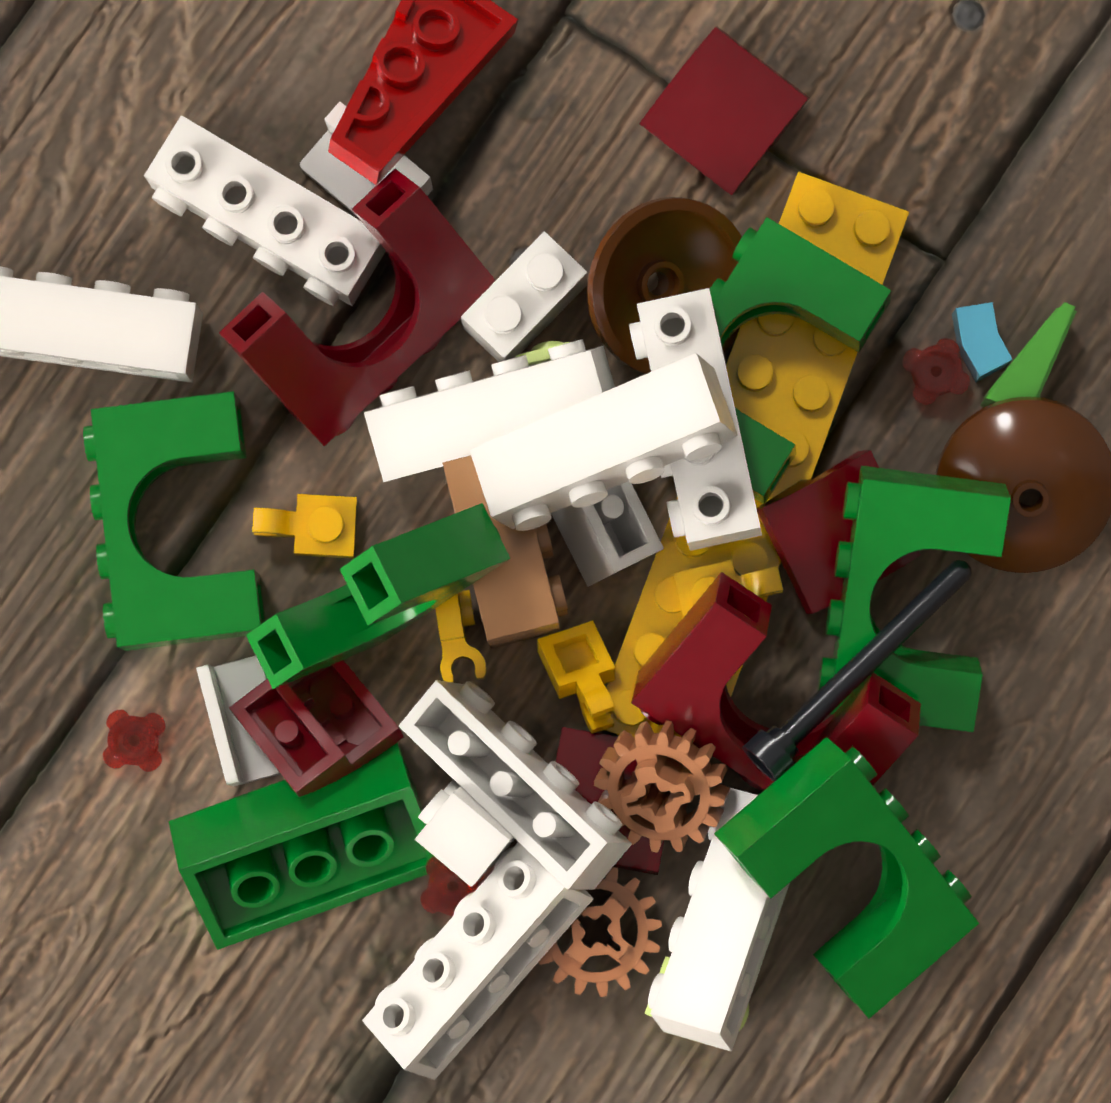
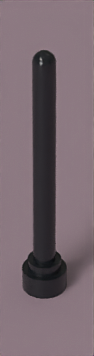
M955 560L949 564L780 728L773 725L767 732L760 729L742 747L756 767L774 782L795 764L792 759L799 753L796 746L970 579L972 574L970 565L963 560Z

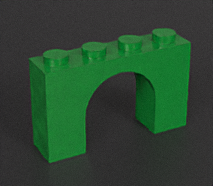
M766 217L758 231L750 227L740 239L732 255V258L738 261V264L728 280L724 281L721 278H717L709 289L722 349L729 337L748 321L765 315L783 314L800 318L855 351L860 352L891 302L890 289ZM735 407L754 498L764 504L794 459L796 445L745 415Z
M235 392L91 409L92 425L84 426L83 439L88 462L96 461L99 484L90 485V502L94 520H103L105 543L96 545V557L100 578L109 579L112 602L103 603V621L107 638H116L118 648L130 651L243 637L264 623L265 612L261 577L257 571L253 569L197 577L169 575L157 570L147 560L141 550L136 533V515L140 501L150 485L160 476L182 466L247 458L241 403Z
M861 466L858 483L848 482L845 492L843 518L853 519L850 542L839 541L834 576L844 578L841 600L831 599L829 603L826 635L836 636L833 658L822 657L818 691L881 631L871 615L870 600L878 578L895 560L908 553L923 549H941L1002 557L1011 501L1006 484ZM901 645L874 671V673L921 703L920 726L974 732L983 677L978 658L916 650ZM844 701L830 714H834L836 710L844 703Z
M480 503L371 546L340 568L347 583L346 585L273 615L246 634V637L272 689H275L380 645L511 558L501 540L499 531L494 526L483 503Z
M826 737L716 831L714 835L745 873L770 899L827 851L851 842L862 841L878 844L882 856V874L874 897L858 916L813 954L844 994L870 1019L974 929L979 922L965 905L972 898L969 891L950 870L941 874L935 867L934 863L941 858L938 851L919 830L916 829L910 834L903 826L902 822L909 817L907 811L886 788L878 793L869 782L877 775L873 767L853 746L844 753Z

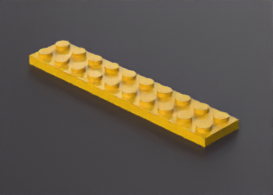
M798 171L779 224L883 285L909 211ZM783 314L757 317L740 326L726 364L734 406L745 415L796 445L794 459L768 500L800 480L812 478L858 353L800 318ZM755 499L756 508L763 504ZM759 514L758 518L762 536L690 551L687 544L686 535L674 538L669 518L661 539L664 549L655 555L615 663V680L609 682L606 687L615 707L613 711H610L614 726L604 731L619 736L625 730L635 738V733L641 722L647 721L654 733H660L663 725H658L648 720L631 701L638 671L683 619L673 572L730 559L733 561L736 577L778 566L779 568L781 560ZM742 666L726 684L730 697L732 696ZM674 731V735L682 737Z

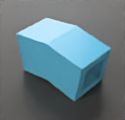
M993 302L955 308L952 313L957 348L975 382L1008 366L1013 359L998 333Z

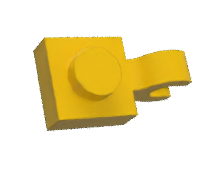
M297 494L296 512L271 508H254L252 532H254V536L295 538L294 555L354 559L357 497Z
M730 559L673 572L683 617L721 572L760 598L783 593L778 566L736 577L733 561Z
M463 590L435 608L442 646L440 671L443 680L446 682L454 683L452 667L460 658H468L473 661L477 680L485 679L487 671L486 662L482 654L466 642L464 627L475 625L471 592L470 590Z
M592 620L537 639L538 654L559 699L577 694L583 717L592 734L613 727L614 721L610 711H613L615 706L604 684L615 680V666L594 621Z

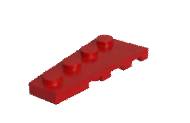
M401 0L385 37L381 38L373 54L372 62L363 80L359 81L330 138L328 152L377 185L515 34L518 19L491 0Z

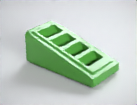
M1064 302L1061 307L1055 309L986 393L980 405L984 408L990 404L1010 398L1040 397L1077 312L1074 310L1075 306Z

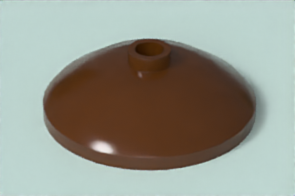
M682 197L659 198L631 209L616 221L605 234L596 250L590 267L587 288L588 306L592 323L600 340L608 351L626 366L646 374L651 372L648 358L636 359L629 324L640 322L637 308L638 303L707 288L710 289L717 278H721L724 281L728 280L738 264V261L734 260L732 255L742 236L724 214L708 204ZM656 272L658 285L650 292L647 286L648 280ZM740 327L729 337V339L725 343L722 349L723 353L726 352L728 348L732 345V343L736 340Z
M1017 397L998 401L980 409L968 417L955 430L947 441L938 461L936 475L1006 484L1011 501L1002 557L967 553L980 563L994 569L1014 573H1032L1063 565L1084 552L1097 539L1111 515V452L1100 432L1086 417L1073 408L1054 400L1039 397ZM1036 489L1041 493V496L1035 504L1024 505L1019 502V497L1023 491Z

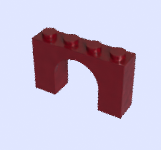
M397 169L390 172L351 209L388 253L395 271L396 282L392 303L384 318L371 332L354 342L339 346H326L314 343L289 315L264 292L259 294L219 332L224 340L301 425L323 446H326L335 436L347 431L354 423L356 416L379 395L385 394L392 389L399 376L419 357L432 351L439 344L442 336L461 319V316L496 281L424 191Z
M721 572L638 671L631 703L638 707L642 714L655 724L664 725L666 721H672L674 731L682 737L690 728L696 730L693 742L696 747L701 748L712 743L716 747L712 757L738 772L742 779L750 786L765 790L774 781L756 767L742 747L760 729L767 732L770 728L762 726L745 716L732 701L726 684L766 638L772 605ZM873 672L851 693L833 715L820 723L796 746L799 753L792 760L794 763H797L827 737L844 753L852 746L861 753L877 773L869 781L873 786L918 737L921 703Z

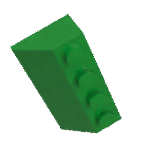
M398 742L352 773L304 796L298 797L286 780H282L168 821L179 872L217 950L444 869L441 861L414 840L426 824L418 818L423 811V807Z

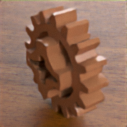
M645 721L639 725L635 738L624 730L615 741L614 748L608 747L599 762L603 768L600 769L594 780L595 787L605 790L598 802L609 810L613 809L615 815L622 822V826L625 825L631 830L628 840L632 845L638 842L641 836L650 838L652 852L658 853L663 840H670L675 851L681 852L686 845L688 835L700 844L704 841L709 826L716 827L724 812L720 806H724L730 792L729 787L719 784L723 781L727 767L726 764H710L709 761L716 748L712 743L701 748L693 744L696 730L690 728L683 737L674 735L672 721H666L660 733H654L652 727ZM636 759L638 765L629 779H624L625 768ZM700 794L699 805L687 814L686 807L688 803L692 802L694 795Z
M612 867L607 873L606 878L602 879L595 888L613 892L603 905L587 906L581 915L584 917L588 916L594 920L598 919L602 914L608 916L611 922L608 924L607 930L613 936L612 940L620 946V949L616 950L609 943L605 945L598 940L591 947L586 945L582 941L586 930L577 918L571 924L573 943L565 953L561 952L556 941L539 961L540 965L555 961L559 966L553 978V981L557 984L568 975L576 978L575 994L581 995L587 983L591 982L596 983L600 997H605L608 991V981L615 979L624 990L631 988L627 972L633 968L637 972L646 975L649 968L641 959L644 951L658 953L660 950V946L657 943L648 939V931L661 928L662 921L653 918L647 919L645 911L656 901L653 896L644 897L640 900L635 897L634 893L640 883L636 877L628 881L625 886L618 884V868ZM629 907L633 910L637 921V939L634 947L621 935L620 918ZM610 955L620 963L618 966L605 971L581 969V966L590 956Z

